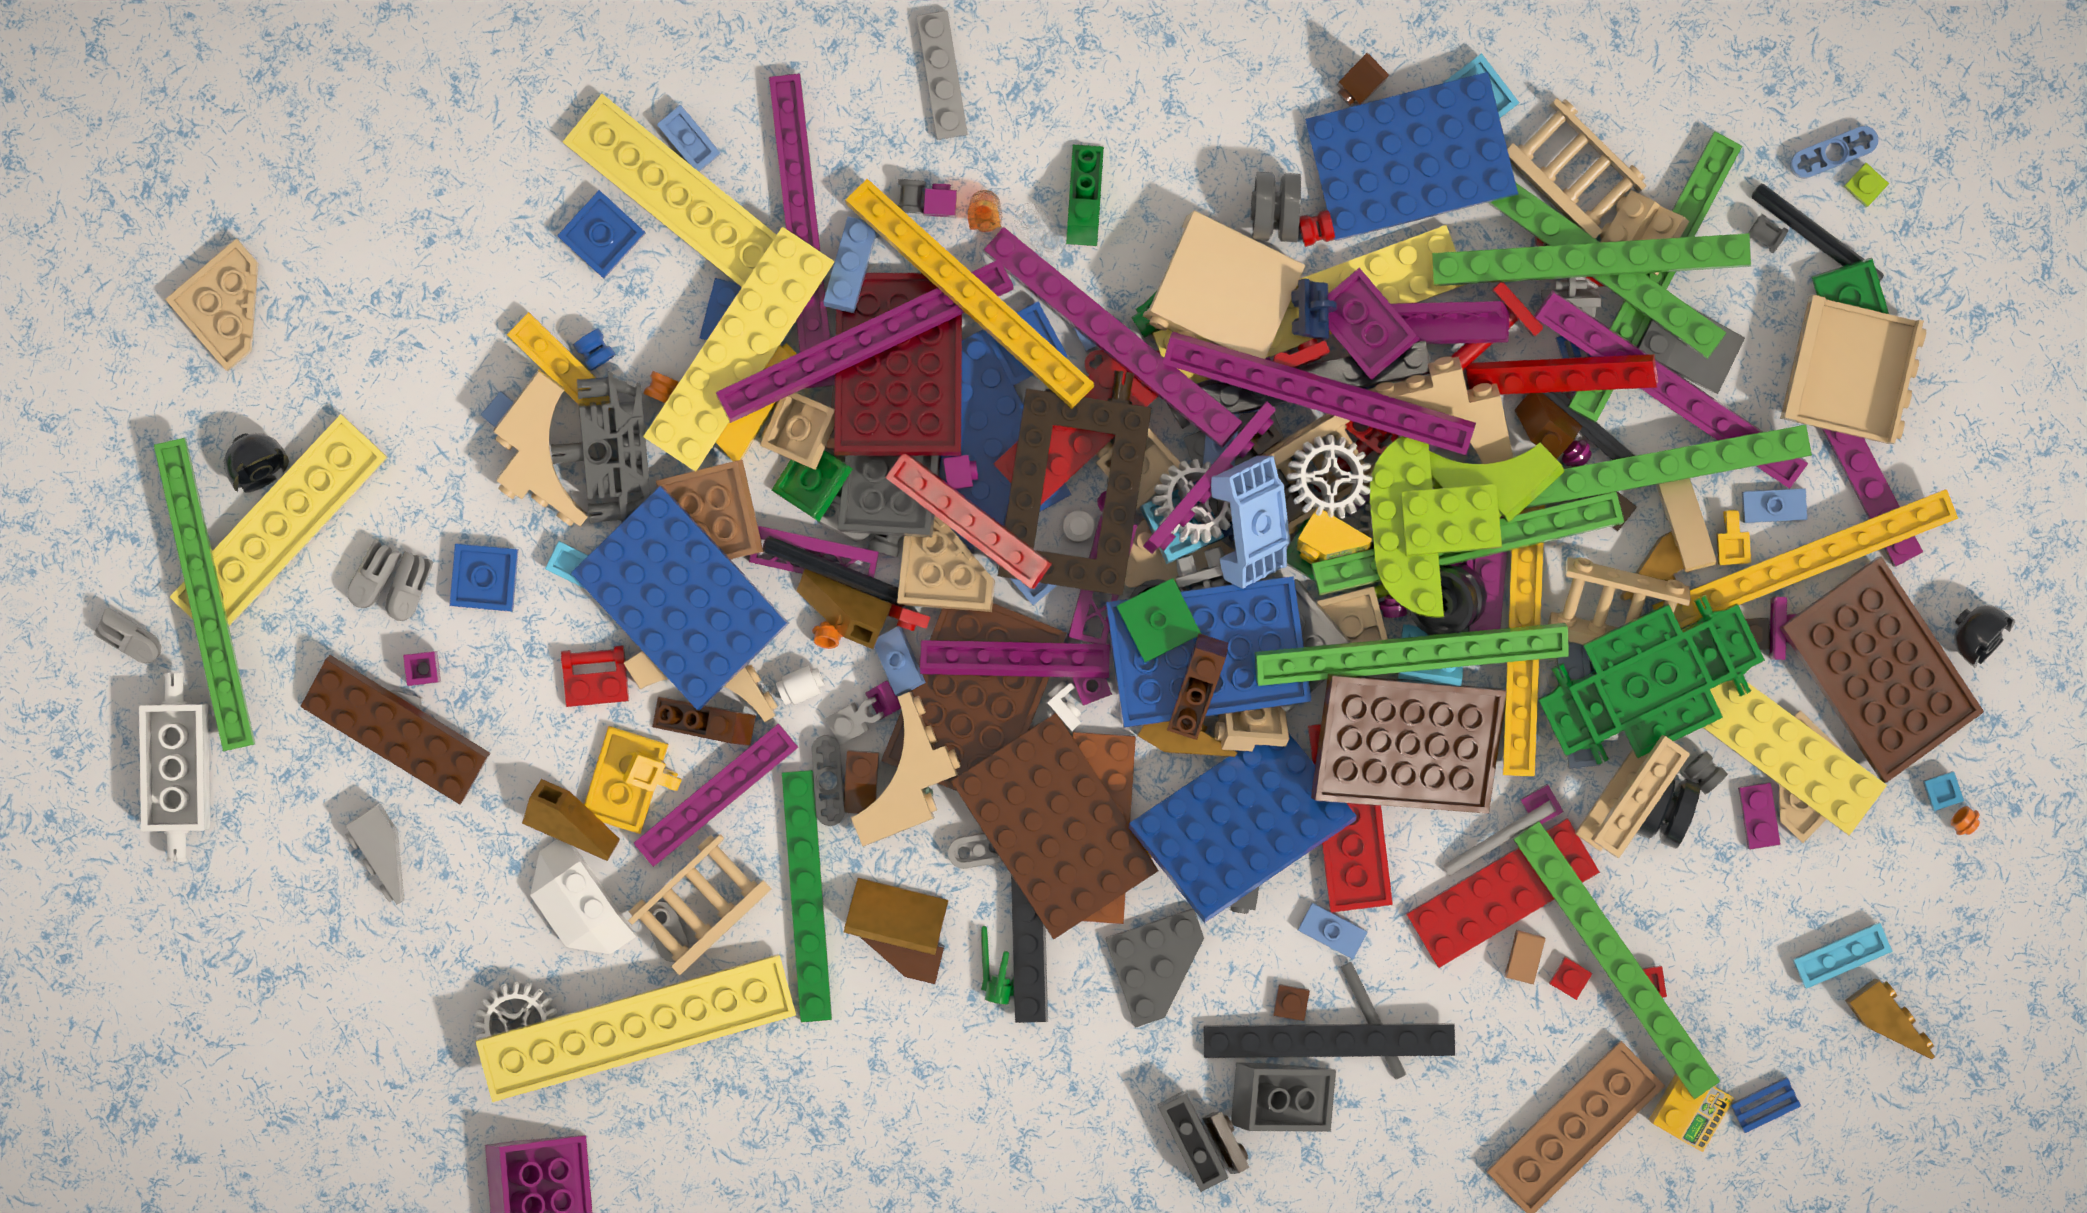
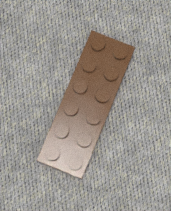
M1620 1040L1495 1161L1486 1172L1526 1213H1535L1645 1107L1665 1085Z

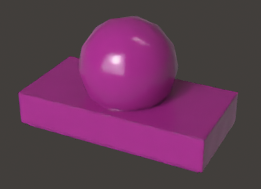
M1787 597L1770 598L1769 658L1774 660H1786V642H1789L1779 627L1797 615L1796 613L1787 614Z

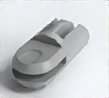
M377 540L372 542L348 587L347 596L354 606L367 608L376 602L400 559L401 553L398 551L392 552L390 547L387 545L381 546V542Z
M406 551L403 553L385 602L386 612L391 618L396 621H405L412 617L434 563L432 560L423 559L421 556L412 555V553Z
M110 608L105 609L94 632L95 636L144 664L153 662L160 655L161 644L155 635Z

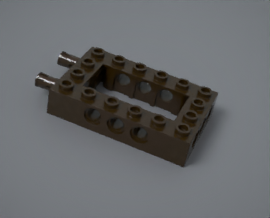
M1114 370L1112 397L1108 398V401L1083 397L1072 409L1050 389L1041 391L1026 388L1004 527L1034 549L1053 425L1114 434L1115 441L1111 451L1112 460L1106 484L1107 492L1104 509H1102V525L1099 541L1097 542L1096 559L1035 551L1052 563L1039 583L1123 596L1152 408L1132 405L1130 394L1135 373L1126 372L1124 385H1122L1123 371ZM998 565L997 576L1017 579Z

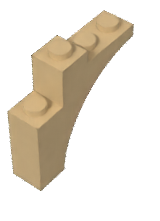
M1446 356L1438 358L1433 363H1429L1430 375L1428 376L1414 375L1407 378L1406 381L1394 384L1392 382H1384L1378 384L1375 388L1369 389L1372 392L1475 422L1476 425L1470 443L1479 455L1482 464L1502 462L1514 458L1497 383L1492 385L1482 383L1474 386L1473 389L1467 390L1459 357L1452 358Z
M538 369L494 428V433L498 435L495 440L508 450H511L512 447L517 449L497 476V482L501 484L498 489L511 499H514L515 496L523 499L527 492L531 490L534 492L531 498L546 508L550 504L559 511L556 516L569 526L576 523L581 527L588 514L574 502L563 488L552 464L549 448L551 419L555 406L564 391V387Z
M643 651L624 662L639 689L668 679ZM751 664L748 667L745 666L724 687L741 696L758 712L763 721L767 722L777 715L774 709L778 705L769 691L763 694L757 684L761 681V678Z
M912 692L898 696L904 719V746L897 771L880 797L867 809L851 817L862 847L934 819L933 812L937 811V806L932 794H925L924 788L957 776L956 769L961 767L954 749L949 751L947 746L934 749L933 744L937 743L935 733L931 725L925 726L921 716L926 713L920 696L914 697Z

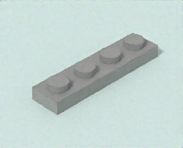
M948 10L917 15L937 140L966 136L968 133Z

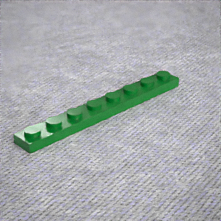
M813 770L782 772L800 1021L832 1020Z

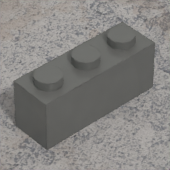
M1184 1090L1158 1103V1108L1200 1192L1228 1179V1175L1186 1091Z

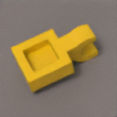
M1723 511L1726 533H1716L1718 565L1751 563L1750 535L1748 531L1740 532L1739 511Z
M638 751L634 752L623 777L625 783L654 792L657 784L677 791L682 781L681 778L677 777L678 773L664 769L666 764L663 760Z

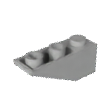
M379 804L347 824L346 828L349 832L345 835L355 850L357 848L361 849L366 857L362 861L372 876L377 874L383 883L380 889L389 902L394 900L397 905L404 901L398 830L382 805Z

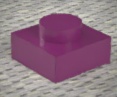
M888 681L865 692L868 699L875 697L877 700L871 705L876 714L884 713L881 719L901 709L898 696L894 694Z
M1548 784L1520 799L1527 813L1549 800L1552 802L1556 811L1540 820L1541 824L1564 812Z

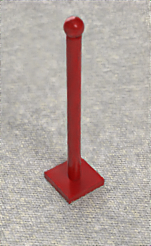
M1499 282L1491 289L1510 312L1509 329L1519 321L1532 336H1536L1543 330L1540 322L1504 282ZM1465 343L1450 357H1459L1463 371L1493 343ZM1377 428L1372 434L1381 443L1387 439L1378 433ZM1372 435L1369 436V437L1366 438V439H1367L1368 441H1370ZM1359 439L1354 442L1357 445L1356 449L1358 452L1365 453L1366 456L1363 460L1373 452L1371 448ZM1338 457L1337 464L1342 471L1350 472L1351 468L1347 462ZM1314 485V488L1318 492L1322 493L1321 489L1317 485Z

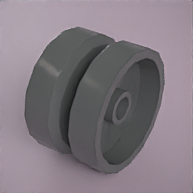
M1256 172L1255 188L1252 191L1251 197L1252 239L1256 241H1269L1273 234V224L1278 222L1279 240L1281 242L1297 243L1301 202V174L1285 173L1281 178L1280 192H1275L1276 181L1272 172Z

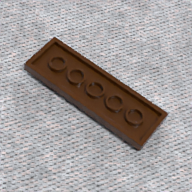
M332 655L325 659L300 706L459 805L465 800L490 755V752Z

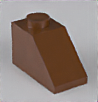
M1367 52L1337 83V86L1340 88L1337 93L1349 106L1353 103L1356 106L1361 105L1386 81L1389 74Z
M1528 393L1514 410L1530 441L1535 445L1541 443L1556 459L1574 441L1583 427L1543 393Z
M847 751L845 813L859 814L876 801L879 752Z

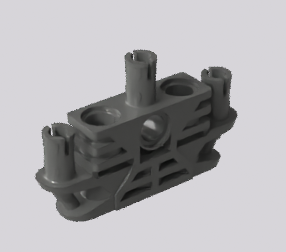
M607 371L608 377L577 379L578 389L590 388L577 390L578 399L610 397V401H602L601 405H596V402H590L589 406L579 403L582 442L551 444V452L554 454L552 455V464L584 462L588 500L593 499V496H598L599 499L605 498L604 495H610V498H619L618 502L588 503L589 513H594L589 514L590 524L620 520L622 523L650 496L646 439L643 437L645 435L641 385L640 383H637L636 387L628 385L627 382L613 377V373ZM617 392L633 396V402L619 403ZM608 408H614L616 430H610ZM609 438H616L618 459L609 460L612 454L610 443L607 440ZM593 443H602L606 447V452L602 457L594 458L588 453V449ZM613 468H619L621 489L615 490ZM642 492L643 496L627 504V493Z

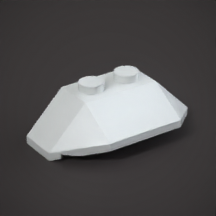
M557 839L539 851L530 896L565 947L612 954L636 937V934L576 847Z

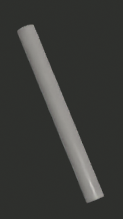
M1550 800L1446 863L1443 865L1444 869L1451 876L1555 812L1554 805Z

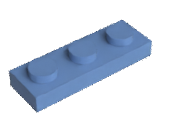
M847 217L823 301L825 307L850 313L855 312L877 232L864 220Z

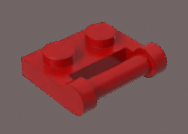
M1311 339L1300 344L1297 347L1298 352L1291 355L1284 352L1278 353L1272 361L1296 368L1327 356L1330 350L1325 340L1318 343L1317 339Z
M624 645L614 646V649L578 653H571V650L561 651L566 707L629 701L627 668L624 665V662H626ZM615 662L616 671L574 675L573 665Z

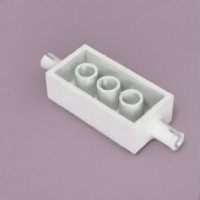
M164 673L165 701L162 704L139 705L141 832L164 831V834H167V862L187 861L186 833L210 829L208 704H187V701H184V673Z

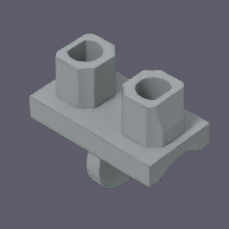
M1567 278V280L1555 281V292L1595 318L1596 307H1601V297L1599 296L1598 289H1587V280ZM1541 290L1542 303L1552 290Z
M1221 546L1204 551L1209 566L1207 568L1197 570L1193 554L1177 559V572L1179 576L1176 577L1178 588L1203 581V584L1192 587L1193 590L1224 586L1223 579L1210 581V578L1223 575L1220 558L1225 556Z

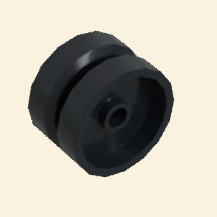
M1455 563L1440 567L1444 617H1427L1409 611L1417 627L1428 635L1459 633L1478 621L1483 614L1487 601L1485 584L1478 573L1466 564Z
M1674 778L1636 834L1650 839L1660 829L1661 844L1676 849L1683 841L1692 822L1701 786L1698 783L1684 779L1677 785L1674 791Z

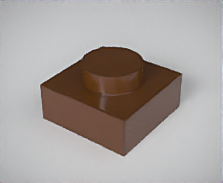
M1279 984L1273 1016L1304 1021L1310 990Z

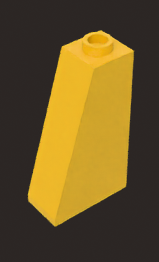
M787 343L783 346L780 345L764 369L796 355V352ZM776 402L727 424L716 443L732 461L743 459L775 407Z

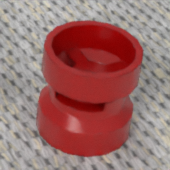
M1320 211L1317 216L1313 217L1308 215L1300 216L1299 229L1304 247L1312 246L1316 241L1320 240L1325 242L1334 240L1335 233L1329 211ZM1316 221L1318 222V227H1319L1320 235L1318 234V229H1317Z

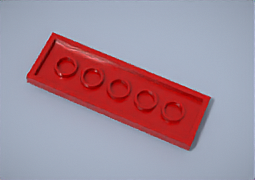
M1109 356L1087 376L1094 383V387L1084 397L1108 401V398L1112 397L1114 370L1123 371L1122 385H1124L1125 374L1129 371ZM1134 376L1130 401L1132 405L1147 407L1158 395ZM1053 425L1041 505L1109 443L1115 435ZM1017 442L993 463L1010 483L1012 481Z
M1321 724L1308 725L1311 758L1314 764H1316ZM1347 803L1356 814V821L1322 843L1330 912L1393 905L1381 805Z
M1568 818L1546 830L1582 883L1600 873L1581 839L1574 834L1576 831ZM1517 847L1409 911L1406 915L1435 964L1440 968L1553 901L1554 898Z

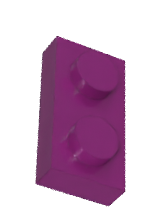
M1771 783L1738 787L1748 849L1781 845Z

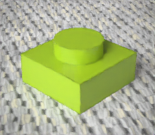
M1866 162L1843 187L1865 207H1868L1889 183Z

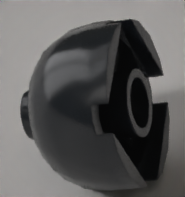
M245 433L237 436L224 458V469L229 482L235 491L238 492V488H242L245 493L262 489L277 479L273 474L280 468L284 472L289 464L288 456L277 440L261 433Z
M1992 605L1978 606L1973 611L1965 609L1955 621L1958 628L1954 634V644L1958 653L1965 661L1976 668L1977 663L1982 664L2003 642V630L2006 629L2010 632L2015 624V619L2002 609Z

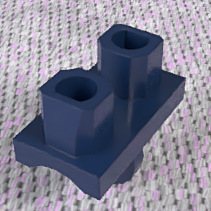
M1305 278L1298 280V288L1291 292L1292 303L1294 307L1299 308V318L1292 322V333L1297 336L1319 340L1329 339V313L1337 310V302L1328 300V283L1313 282Z

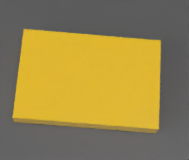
M608 726L584 805L603 823L641 834L654 792L625 783L623 777L635 751L664 761L669 744Z

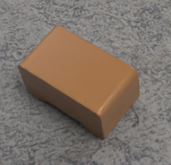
M1516 930L1504 977L1534 985L1545 937Z

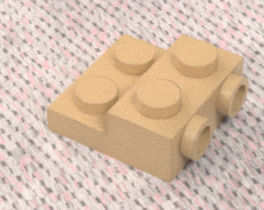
M1631 190L1628 196H1623L1618 201L1616 206L1618 213L1612 223H1607L1602 228L1603 231L1600 233L1602 240L1600 243L1680 238L1689 221L1685 217L1660 206L1656 201Z
M793 393L776 401L775 411L770 423L763 431V439L760 446L816 470L835 426V409L798 393Z
M1150 428L1147 435L1137 509L1156 493L1154 491L1155 486L1162 484L1159 479L1161 475H1169L1168 469L1172 465L1179 469L1180 461ZM1111 442L1107 443L1096 454L1100 459L1095 462L1107 477H1109L1112 460L1111 451L1113 444Z
M1374 587L1317 601L1351 643L1388 639Z
M1281 706L1218 715L1219 721L1216 722L1214 729L1215 740L1221 741L1222 750L1252 752L1255 745L1286 747L1289 741L1286 712Z

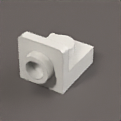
M1060 682L1048 693L1051 699L1047 704L1057 713L1065 725L1073 731L1081 724L1077 719L1081 713L1070 700L1064 704L1061 699L1075 686L1071 682L1066 686L1063 682Z

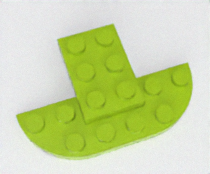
M1401 436L1381 454L1373 469L1372 481L1370 482V505L1376 568L1384 588L1399 604L1416 614L1441 618L1444 617L1438 553L1502 548L1497 485L1487 484L1433 489L1429 444Z

